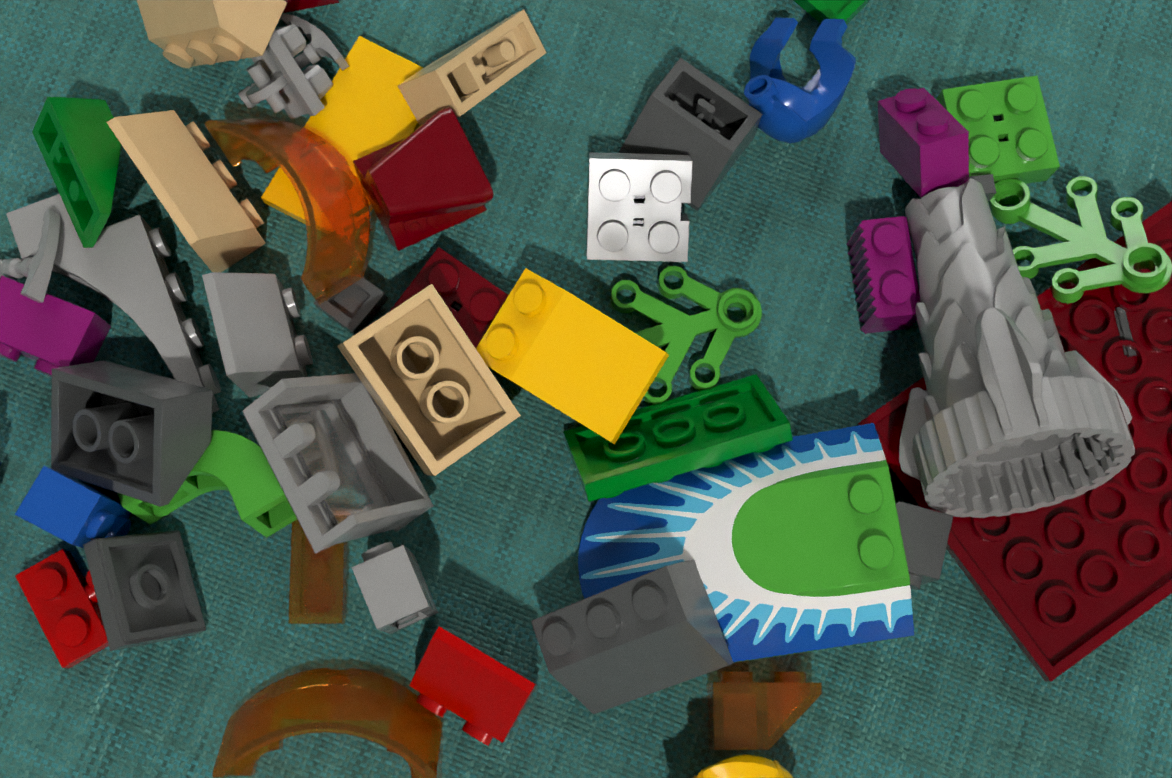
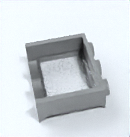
M356 373L281 379L242 411L315 554L338 543L390 530L399 531L434 506L389 421Z

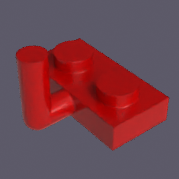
M61 549L15 575L62 668H71L109 646L90 570L86 574L85 581L69 550Z

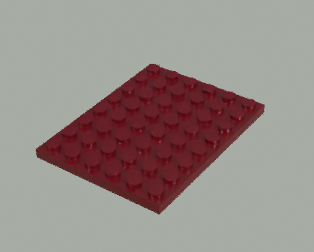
M1171 201L1145 219L1142 224L1148 243L1160 246L1172 262ZM1123 236L1114 241V243L1126 248ZM1092 258L1076 268V270L1084 271L1109 264ZM1139 269V270H1137V272H1141V273H1149V272H1151V271L1148 270V269ZM1172 275L1169 282L1162 289L1152 293H1136L1120 284L1086 290L1078 301L1069 304L1061 303L1053 297L1052 286L1037 296L1041 310L1049 309L1052 313L1064 352L1076 350L1117 390L1129 408L1132 420L1128 424V428L1134 442L1135 454L1131 456V462L1128 466L1103 485L1056 505L1000 517L973 518L953 516L946 547L947 551L1044 681H1053L1172 593ZM1065 282L1059 285L1063 289H1072L1076 287V285L1071 282ZM1120 307L1126 311L1133 341L1120 340L1114 315L1115 308ZM1122 347L1132 348L1136 351L1137 356L1127 357V355H1124ZM921 378L856 426L874 423L890 475L913 505L934 510L925 501L920 480L903 473L899 463L900 436L911 389L916 387L927 391L924 378Z

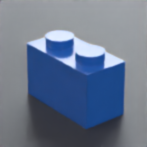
M43 466L15 513L16 516L71 545L84 548V544L97 538L126 536L131 527L129 517L132 514L124 509L119 501L79 480L46 466Z

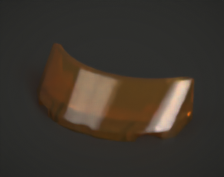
M245 118L208 120L205 122L209 133L218 143L233 167L242 164L241 160H250L257 163L265 173L280 167L291 181L300 199L307 226V256L303 275L300 279L319 305L363 278L369 262L366 255L370 231H372L370 207L358 177L354 176L345 157L333 145L306 128L281 120Z
M318 668L302 671L265 687L246 701L229 718L214 765L213 778L255 775L258 760L269 751L282 749L284 738L322 732L353 735L385 746L388 752L396 753L405 759L410 766L412 778H442L444 723L438 715L415 701L418 697L416 694L407 689L406 686L386 676L356 668H349L348 670Z

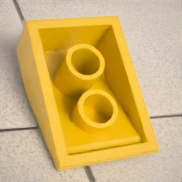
M527 268L521 274L476 347L488 368L614 445L669 357L667 352Z

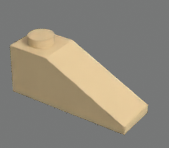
M523 9L430 63L399 84L398 88L420 126L437 111L446 107H450L456 117H460L546 54V51Z

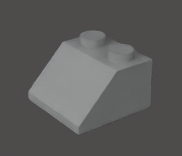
M212 272L202 275L227 377L249 398L264 394L281 379L308 377L305 366L313 364L305 335L297 336L293 318L300 317L301 315L292 287L285 289L276 274Z

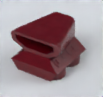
M450 107L437 111L408 137L353 161L358 180L390 243L397 251L419 244L425 238L449 227L464 223L469 218L486 211L487 209L484 204L493 199L492 187L455 113Z

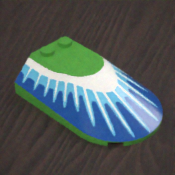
M874 423L794 436L792 441L776 445L765 452H752L726 460L716 467L699 468L676 475L666 482L646 484L624 491L613 498H600L587 519L579 546L578 571L584 599L664 566L694 559L733 663L914 636L910 576L889 467Z

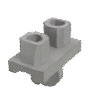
M291 24L274 30L263 56L251 58L254 64L247 68V72L255 82V85L246 92V96L251 104L266 99L274 113L284 109L290 119H295L305 114L315 116L325 107L320 100L333 86L327 73L319 65L308 66L301 71L293 57L306 48V40L296 25Z

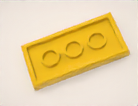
M361 36L358 37L345 58L349 67L343 71L339 68L332 80V88L320 100L325 108L315 116L309 117L261 196L263 202L270 207L348 247H351L373 209L358 180L353 161L408 137L420 126L398 85L423 69V67Z

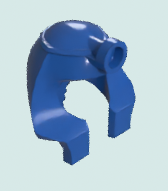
M775 17L770 27L755 42L750 53V81L744 88V95L749 101V105L762 114L758 128L769 137L789 144L801 142L803 139L818 133L832 117L845 93L856 65V58L842 47V36L848 27L844 19H823L811 40L809 48L818 61L820 69L807 82V85L801 88L786 81L780 64V52L798 24L796 19Z

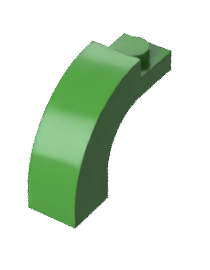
M211 431V443L168 505L159 507L117 493L124 509L150 525L192 499L216 490L229 491L241 520L266 538L297 520L261 447L250 439L227 431Z

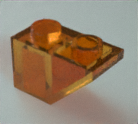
M721 672V682L708 683L709 748L714 750H769L822 694V683H806V672H774V683L753 682V672Z

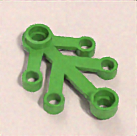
M1086 176L1075 177L1066 186V202L1069 207L1076 210L1080 226L1031 203L1030 189L1021 180L1004 179L995 183L996 194L989 201L990 210L994 218L1004 224H1014L1021 221L1063 242L1036 248L1030 246L1014 248L1013 253L1016 262L1020 260L1031 262L1028 266H1018L1022 277L1032 279L1038 274L1039 268L1092 258L1109 264L1084 271H1078L1073 268H1064L1057 271L1052 277V295L1057 301L1066 304L1074 303L1083 296L1086 290L1120 284L1136 293H1152L1162 289L1169 282L1172 275L1171 259L1160 246L1148 243L1142 224L1143 205L1138 199L1122 197L1114 201L1111 206L1110 223L1116 230L1122 231L1125 248L1107 239L1097 205L1098 185L1092 178ZM1077 191H1087L1089 194L1077 196L1074 193ZM1013 204L1015 206L1007 207L1005 205ZM1128 211L1132 212L1135 215L1131 217H1122L1119 215V213ZM1139 269H1148V270H1150L1151 272H1149V273H1141V272H1137V270H1139ZM1065 282L1074 283L1076 287L1072 289H1063L1059 285Z
M668 266L661 271L657 286L661 295L668 299H677L684 296L708 310L689 316L640 291L639 286L631 280L617 282L612 288L610 297L613 308L621 313L635 311L660 324L634 333L657 347L668 345L665 352L669 354V357L653 381L662 383L666 393L656 398L652 397L647 391L643 400L649 405L669 400L672 392L671 382L695 336L715 330L716 332L704 358L693 363L688 378L691 386L698 391L716 386L720 378L719 367L734 338L750 335L761 321V305L754 294L742 288H730L720 293L688 277L685 270L681 267ZM671 275L677 276L681 280L682 286L674 290L669 289L665 285L664 279ZM624 289L630 290L634 294L635 299L631 303L624 304L617 299L616 294ZM731 307H738L744 312L745 318L739 322L732 321L727 315V310ZM701 367L708 368L713 373V380L708 383L700 382L695 376V371Z

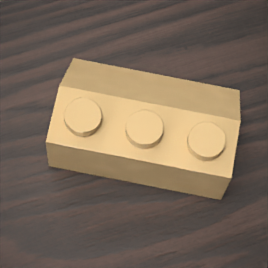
M137 0L149 41L164 50L163 56L167 60L183 68L263 56L287 4L284 0Z
M169 110L118 116L106 122L187 242L212 272H223L266 244L256 229L264 224L263 220L247 198L238 203L230 192V189L237 185L236 181L220 159L213 164L210 163L203 151L211 146L194 121L185 126L176 112Z
M430 284L337 346L426 475L436 476L521 416L433 284Z

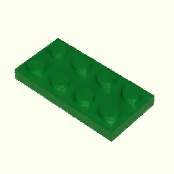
M757 374L637 409L615 445L585 426L563 431L569 454L588 502L600 498H613L624 491L646 484L666 482L676 475L699 468L716 467L726 460L752 452H765L776 445L793 440L789 420Z

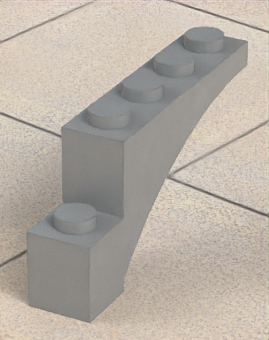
M60 194L6 213L23 260L34 257L38 252L45 211L50 209L60 214V235L52 271L96 291L121 308L155 345L173 374L174 379L213 390L212 413L219 410L214 395L221 392L220 384L210 364L203 366L197 348L204 346V341L193 318L186 320L181 303L187 301V295L177 273L170 274L164 258L171 256V252L166 238L159 227L152 229L140 215L103 228L94 247L83 248Z

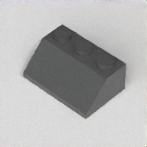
M107 361L52 368L51 469L159 507L168 505L211 443L213 390Z
M694 559L664 566L531 621L549 673L593 714L733 664Z

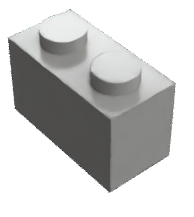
M387 542L373 547L362 554L363 563L352 567L377 630L391 634L438 613L414 554L404 545L394 548L392 542Z

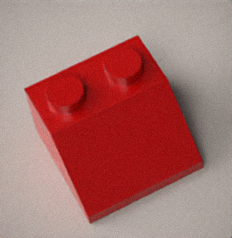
M439 626L409 686L420 692L415 700L418 704L442 718L446 711L450 710L466 720L461 730L489 746L493 738L502 743L506 740L537 685Z

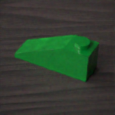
M47 96L32 133L83 248H93L111 214L121 143L106 122L114 117L106 100Z

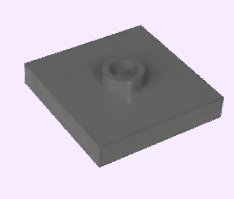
M179 530L97 538L83 545L110 651L194 636L206 631Z

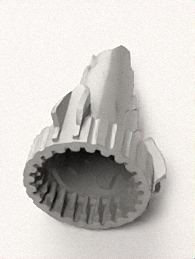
M970 178L959 187H945L932 191L921 199L913 198L905 209V215L917 258L920 302L916 303V317L925 353L919 354V362L927 391L916 387L911 389L909 393L899 445V463L902 472L920 480L925 501L930 508L953 515L954 517L973 518L1008 516L1014 513H1025L1038 508L1049 507L1067 499L1083 495L1085 492L1109 481L1128 466L1131 462V456L1135 454L1134 442L1128 428V424L1132 420L1130 410L1117 390L1076 350L1064 352L1051 311L1049 309L1041 310L1030 278L1022 277L1019 272L1005 226L999 229L996 228L982 184Z

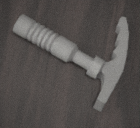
M284 13L281 15V20L286 26L296 25L300 32L305 34L311 42L303 49V53L294 58L300 69L310 62L313 65L316 64L324 56L332 59L342 71L349 67L341 53L323 31L297 16ZM252 83L251 86H247L238 93L249 110L260 103L251 104L246 96V92L255 83Z
M47 209L44 213L42 237L38 244L39 249L36 255L24 260L20 258L0 259V277L1 275L10 279L27 277L20 294L38 303L44 302L60 235V214L50 209Z

